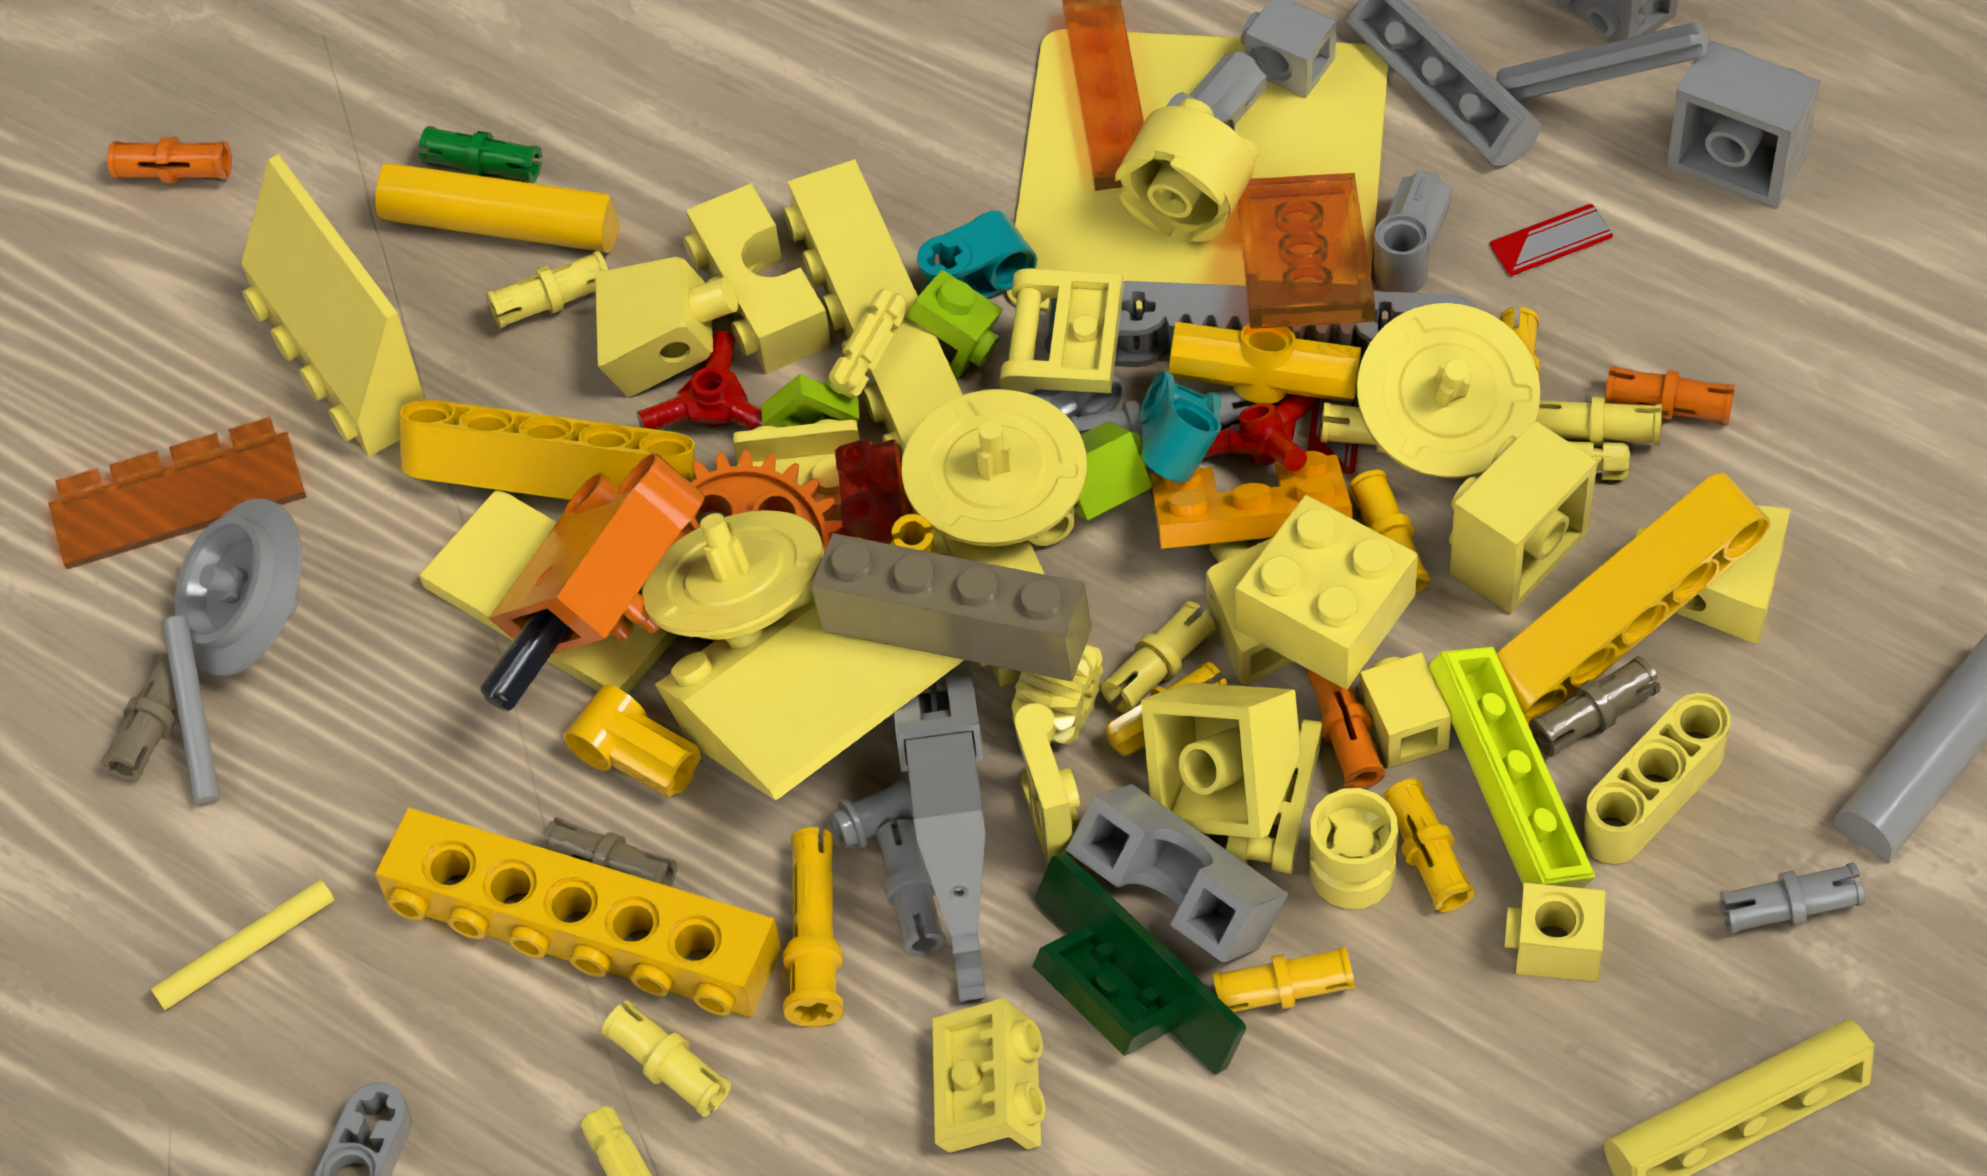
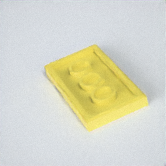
M495 490L421 572L419 577L422 586L513 641L510 636L488 618L557 522L505 491ZM623 615V618L633 626V633L626 641L620 642L609 634L604 640L551 654L547 662L596 691L607 684L613 685L629 694L678 635L662 628L656 633H648L643 627L635 625Z

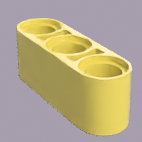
M1693 693L1685 695L1676 701L1592 789L1587 798L1582 835L1585 850L1592 858L1604 864L1612 865L1626 863L1634 858L1716 772L1724 759L1731 719L1727 707L1720 699L1710 694ZM1692 731L1701 732L1709 738H1693L1686 733ZM1651 774L1660 775L1668 781L1662 783L1652 782L1644 776ZM1616 818L1624 821L1627 825L1615 827L1604 823L1602 820Z

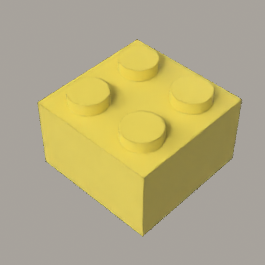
M1536 420L1518 438L1515 436L1508 437L1497 449L1491 466L1478 479L1475 477L1468 478L1453 497L1451 508L1454 510L1453 530L1449 537V544L1451 545L1449 573L1508 614H1511L1589 532L1597 460Z
M1305 495L1236 586L1235 630L1347 690L1415 597L1418 553Z

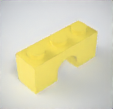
M752 183L686 210L691 234L683 237V242L692 265L697 271L706 268L711 277L707 282L727 277L736 291L738 310L731 313L735 320L731 323V327L744 356L754 353L765 374H768L832 346L826 310L801 267L775 277L756 275L761 270L782 262L776 224Z

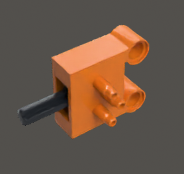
M657 453L647 455L630 471L620 487L615 485L603 473H597L588 479L570 499L563 515L489 616V620L513 639L509 648L481 685V693L489 704L503 711L512 710L551 654L604 640L609 634L620 642L626 641L633 633V626L623 618V615L635 625L643 627L648 633H656L660 629L650 619L645 610L641 587L680 531L698 512L705 498L700 490Z

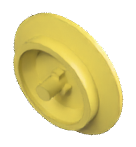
M1437 303L1404 312L1391 320L1376 334L1365 351L1360 364L1357 379V399L1359 410L1368 432L1379 447L1392 459L1406 468L1423 475L1436 478L1459 479L1483 474L1491 466L1492 459L1500 445L1510 436L1518 438L1536 420L1540 405V382L1529 350L1519 336L1504 322L1485 311L1471 306Z
M992 389L976 391L947 401L929 413L919 423L910 436L904 450L901 469L905 494L914 511L918 515L925 517L930 522L932 529L938 533L970 545H1011L1045 533L1058 524L1072 510L1085 485L1087 475L1086 450L1081 435L1073 422L1051 403L1037 396L1014 390Z
M762 510L744 512L723 517L719 513L707 515L701 520L700 528L685 535L666 551L643 585V604L648 616L657 626L677 635L720 640L754 633L771 625L788 613L799 601L802 594L810 587L824 555L822 540L818 531L810 522L800 516L787 512Z

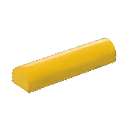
M392 163L382 164L376 185L375 208L378 218L382 221L609 253L613 249L620 228L611 197L605 193Z

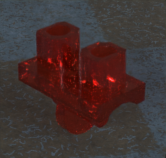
M865 438L839 446L835 450V458L839 476L840 510L844 535L890 544L893 541L892 527L894 523L904 515L913 514V508L905 494L902 481L903 457L901 446L895 439L873 444Z

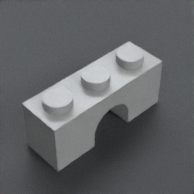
M1133 784L1093 795L1065 850L1117 888L1127 884H1139L1150 887L1170 898L1179 906L1170 926L1222 963L1260 949L1289 895L1286 891Z

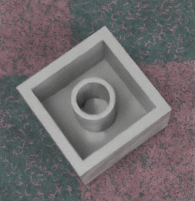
M1710 40V44L1707 46V54L1693 61L1677 88L1667 167L1778 209L1807 157L1820 80L1806 76L1795 69L1784 68L1749 55L1738 48L1727 47Z

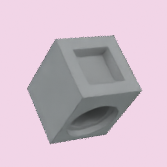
M1270 0L1261 13L1254 12L1248 18L1242 31L1241 43L1245 45V54L1254 58L1260 70L1267 75V81L1307 98L1335 59L1336 20L1290 0Z

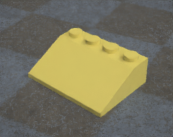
M277 154L267 161L241 264L250 287L243 290L242 294L255 318L259 322L269 319L275 327L270 332L284 358L288 362L297 358L302 364L303 368L299 369V373L312 397L316 401L326 398L331 404L332 408L328 410V413L341 437L346 442L355 438L367 456L371 457L400 440V409L410 402L425 400L398 312L281 156Z
M810 585L796 605L776 622L745 636L716 640L702 651L686 655L676 662L669 675L655 685L688 741L697 745L702 753L776 801L964 660L825 632L822 630Z

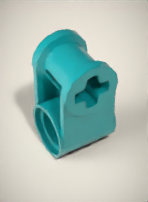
M993 210L981 214L973 221L948 233L929 239L922 244L917 254L919 270L926 278L922 284V291L943 269L956 279L968 284L973 290L986 298L1012 289L1014 273L1021 269H1036L1038 261L1036 253L1009 217L1002 211ZM936 254H939L940 264L938 265L935 264Z
M1163 370L1157 374L1143 400L1139 417L1140 422H1142L1141 455L1149 468L1158 475L1174 482L1185 483L1191 480L1220 432V395L1214 392H1208L1206 395H1203L1174 382L1173 374Z

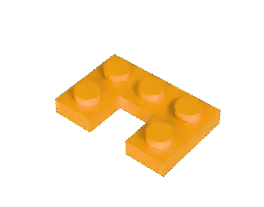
M1305 451L1307 461L1305 466L1299 471L1291 472L1275 461L1277 487H1269L1261 483H1247L1237 486L1233 491L1220 493L1217 492L1212 467L1200 468L1198 466L1191 480L1185 483L1174 482L1157 473H1150V480L1153 488H1151L1152 501L1161 549L1273 538L1305 495L1353 519L1352 505L1337 455L1326 456L1324 453L1317 451Z

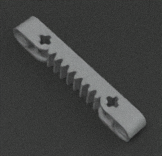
M1124 281L1115 366H1148L1160 360L1166 353L1170 359L1175 322L1241 331L1244 326L1256 321L1280 323L1289 328L1295 334L1296 339L1360 347L1361 364L1365 351L1376 334L1391 320L1404 312L1437 303L1462 304L1474 308L1476 306L1466 298L1451 294ZM1049 298L1044 340V346L1048 354H1050L1056 312L1057 299ZM1138 300L1142 302V309H1137L1136 302ZM1383 311L1388 312V319H1382ZM1134 336H1139V348L1134 347Z

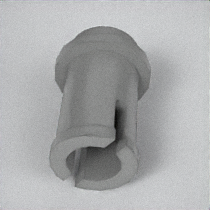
M900 780L895 782L893 786L853 803H850L846 798L839 801L838 809L829 812V819L840 845L844 849L854 845L860 850L867 846V839L876 836V832L884 824L891 822L892 828L898 826L897 820L906 819L914 821L911 793L906 784Z

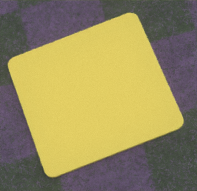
M1059 29L1049 33L1042 40L1015 223V227L1036 253L1038 258L1036 269L1123 273V281L1370 291L1388 64L1368 44L1336 42L1334 61L1307 98L1267 81L1266 90L1236 123L1235 132L1239 136L1247 138L1257 147L1258 158L1254 163L1253 175L1223 231L1212 240L1192 242L1188 241L1192 234L1190 232L1175 228L1169 237L1154 231L1134 217L1123 205L1119 197L1123 186L1121 180L1115 182V174L1149 114L1159 108L1166 107L1177 93L1184 92L1190 95L1225 54L1232 55L1236 51L1245 54V45L1241 43V38ZM1012 289L1007 290L1009 301L1016 307L1017 299L1013 297ZM1049 298L1041 302L1040 311L1048 312ZM1138 300L1136 302L1137 309H1142V302Z

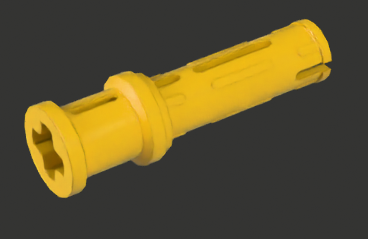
M819 827L798 829L791 836L793 861V939L789 941L783 951L784 967L790 971V995L783 1002V1013L789 1022L805 1027L830 1025L840 1020L844 1015V1001L837 994V970L844 963L843 950L833 935L832 846L834 845L833 834L824 829L821 832V843L818 844Z

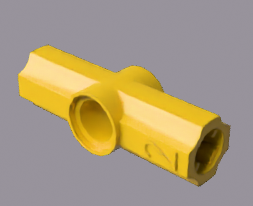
M1272 321L1251 322L1244 326L1241 331L1175 322L1168 372L1173 374L1174 378L1233 386L1234 391L1240 397L1258 404L1279 402L1285 398L1286 394L1353 403L1357 387L1361 348L1296 339L1295 334L1289 328Z

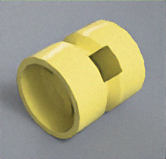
M1362 788L1341 789L1328 794L1314 809L1310 819V881L1317 894L1332 905L1344 909H1364L1378 903L1391 890L1396 875L1397 816L1390 804L1377 793Z

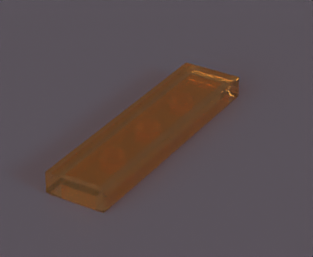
M1062 0L1063 16L1094 189L1098 191L1123 187L1121 180L1115 182V174L1144 124L1121 0Z

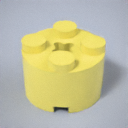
M1184 99L1179 106H1167L1153 111L1145 120L1115 174V182L1121 180L1123 186L1119 197L1123 205L1134 217L1158 233L1170 237L1176 228L1192 233L1188 241L1205 242L1212 240L1223 231L1254 172V163L1258 158V150L1250 140L1239 136L1229 126L1215 118L1208 105L1196 99Z

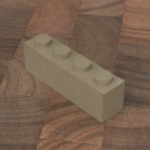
M835 533L831 535L811 584L822 630L825 632L1072 682L1092 630L1084 582Z

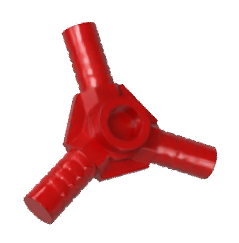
M716 331L712 334L713 352L707 359L706 367L698 370L677 392L678 397L636 412L641 428L658 430L686 419L691 422H701L712 427L721 426L727 422H735L748 430L765 426L762 425V409L748 402L747 395L734 372L730 371L735 345V337L731 333Z
M1289 394L1277 406L1269 403H1260L1244 409L1239 414L1240 423L1230 425V428L1221 429L1204 458L1233 452L1235 455L1247 453L1250 455L1251 462L1255 465H1269L1277 461L1291 472L1299 471L1305 466L1307 455L1302 448L1293 442L1296 421L1316 404L1317 398Z

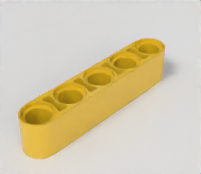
M440 400L413 401L404 405L399 412L401 469L404 474L417 479L570 500L577 490L597 473H603L615 485L620 487L626 476L642 459L651 453H657L690 483L694 481L692 462L695 461V442L687 435L677 432Z
M1726 473L1714 474L1697 485L1496 653L1528 726L1531 719L1542 715L1548 710L1550 711L1574 695V688L1587 680L1593 682L1761 541L1769 529L1770 519Z

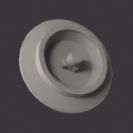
M251 499L234 506L220 519L210 524L198 536L182 564L175 592L176 616L183 615L188 617L196 667L204 673L226 677L246 670L271 647L288 617L293 615L297 609L298 597L296 594L302 567L301 539L291 514L276 502L267 499Z

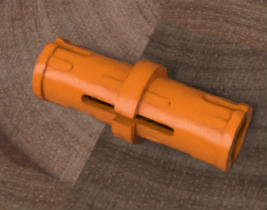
M161 137L159 142L113 141L109 145L107 164L109 173L114 179H121V177H159L163 183H178L181 178L227 179L232 169V153L226 141H219V143L180 142L177 137Z
M1610 365L1605 391V403L1662 404V419L1672 420V415L1729 425L1735 385L1679 377L1680 371L1668 369L1666 375L1634 371Z
M1308 670V680L1314 689L1323 716L1320 720L1322 723L1321 733L1324 740L1333 745L1343 773L1345 787L1367 789L1378 784L1385 777V771L1379 761L1369 732L1373 721L1368 708L1359 704L1352 684L1346 690Z

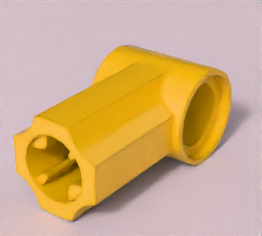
M603 685L563 733V739L568 748L589 766L600 771H608L613 766L668 799L677 793L681 795L694 778L695 769L701 759L700 750L697 745L649 719L645 710L635 699L613 685Z

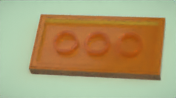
M1355 173L1250 179L1236 205L1249 327L1258 329L1375 321V299Z

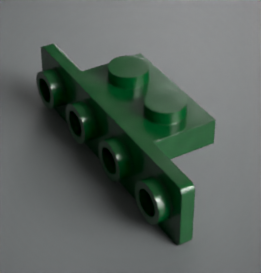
M1066 852L1052 856L1035 895V901L1068 934L1041 947L1032 967L1123 1056L1171 1032L1213 1074L1226 1070L1246 1031L1245 1023Z

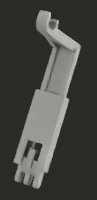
M964 660L946 674L947 691H936V688H941L939 679L927 688L930 689V693L917 695L894 712L901 772L909 771L917 843L951 935L960 1001L987 998L978 937L985 825L976 762L984 761L971 662Z

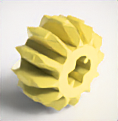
M1086 643L1073 682L1021 671L1019 680L1014 687L1016 693L1011 705L1014 727L1016 713L1021 707L1030 703H1039L1050 708L1054 714L1055 734L1050 743L1056 742L1070 745L1075 741L1079 733L1085 729L1087 718L1090 712L1093 711L1096 695L1100 691L1098 686L1103 674L1101 665L1103 659L1100 649Z

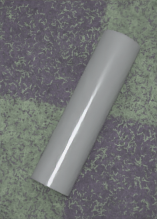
M1412 0L1357 1L1344 22L1492 165H1509L1521 158L1531 148L1539 135L1540 122Z
M1987 634L1969 653L1834 818L1832 827L1890 863L1987 743Z

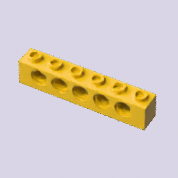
M408 807L375 872L387 905L394 912L405 918L420 921L424 917L448 923L453 930L472 939H482L486 935L506 941L518 952L533 958H543L545 954L570 961L576 969L594 977H604L609 973L631 980L636 987L655 996H666L669 992L694 1000L699 1007L716 1015L726 1016L730 1012L752 1018L782 950L775 918ZM466 875L459 883L443 885L451 877ZM514 894H527L519 902L512 904L503 903ZM573 913H588L586 917L577 922H563L566 917ZM643 930L650 932L639 941L630 942L624 940L635 931ZM706 949L712 951L706 958L690 961L685 959L696 950Z

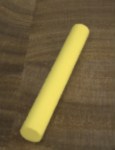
M319 879L150 988L152 994L162 1009L166 1011L334 902L333 895L325 883Z

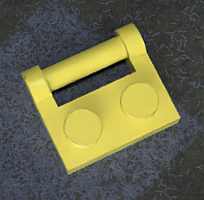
M1031 268L1021 269L1014 273L1012 295L1017 301L1009 360L1002 364L999 381L1000 387L1005 390L1032 393L1035 389L1111 393L1124 292L1123 273ZM1047 298L1057 299L1049 361L1033 360L1041 302H1044Z
M1030 703L1021 707L1015 716L1016 737L1026 763L1021 773L1022 792L1048 867L1051 857L1061 852H1066L1075 861L1074 856L1065 850L1080 823L1076 807H1080V800L1070 768L1058 770L1050 746V741L1055 734L1054 714L1050 708L1043 704Z

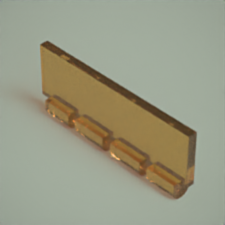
M269 416L229 428L233 448L223 450L219 436L215 432L169 446L174 465L166 468L163 467L158 450L109 464L114 483L104 486L98 468L55 480L60 499L48 502L66 570L207 528L234 506L247 500L267 499L284 505L307 498L288 432L276 434L271 417Z

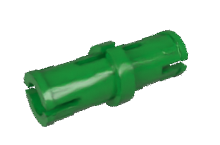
M426 126L419 142V147L429 148L428 151L421 150L419 152V159L422 163H433L465 169L470 175L484 176V174H492L524 180L527 183H535L541 170L542 162L532 161L533 158L540 159L542 157V151L539 146H528L496 140L490 132L479 130L477 133L469 135L437 129L434 126Z

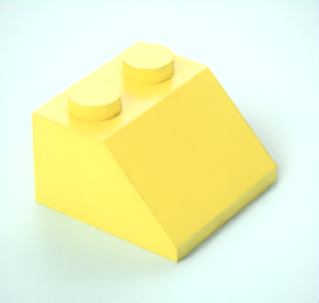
M1185 683L1142 699L1141 708L1150 797L1201 833L1258 839L1268 836L1301 756L1295 689Z

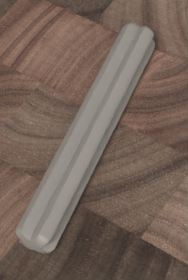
M1692 22L1502 68L1497 72L1496 81L1517 101L1699 59L1707 54L1710 38L1709 34L1705 33L1702 24Z

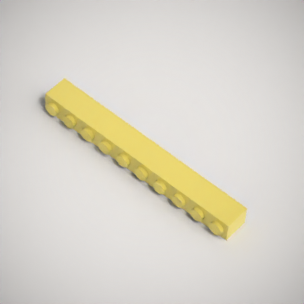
M853 159L789 180L788 187L791 206L783 208V214L792 240L794 242L804 240L808 249L802 252V256L812 285L823 284L827 295L822 297V303L831 329L833 331L843 329L847 341L842 342V349H844L862 316L865 313L871 312L868 306L879 290L887 289L892 293L901 294L906 299L907 313L900 326L895 330H890L894 336L871 374H865L869 380L867 381V387H864L862 390L864 402L872 422L883 421L888 434L882 436L884 447L892 468L898 470L902 468V458L907 442L919 423L937 407L963 394L937 337L907 318L918 295L856 160ZM908 501L912 514H917ZM930 529V533L933 532V542L938 550V554L1044 574L1029 540L1005 546H977L958 542L938 533L934 529ZM978 663L980 667H984V666H987V665H988V664ZM991 665L1000 687L1019 680L1021 671Z

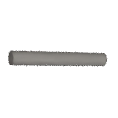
M183 615L171 616L164 619L162 625L194 804L197 805L211 804L218 801L220 795L188 617Z

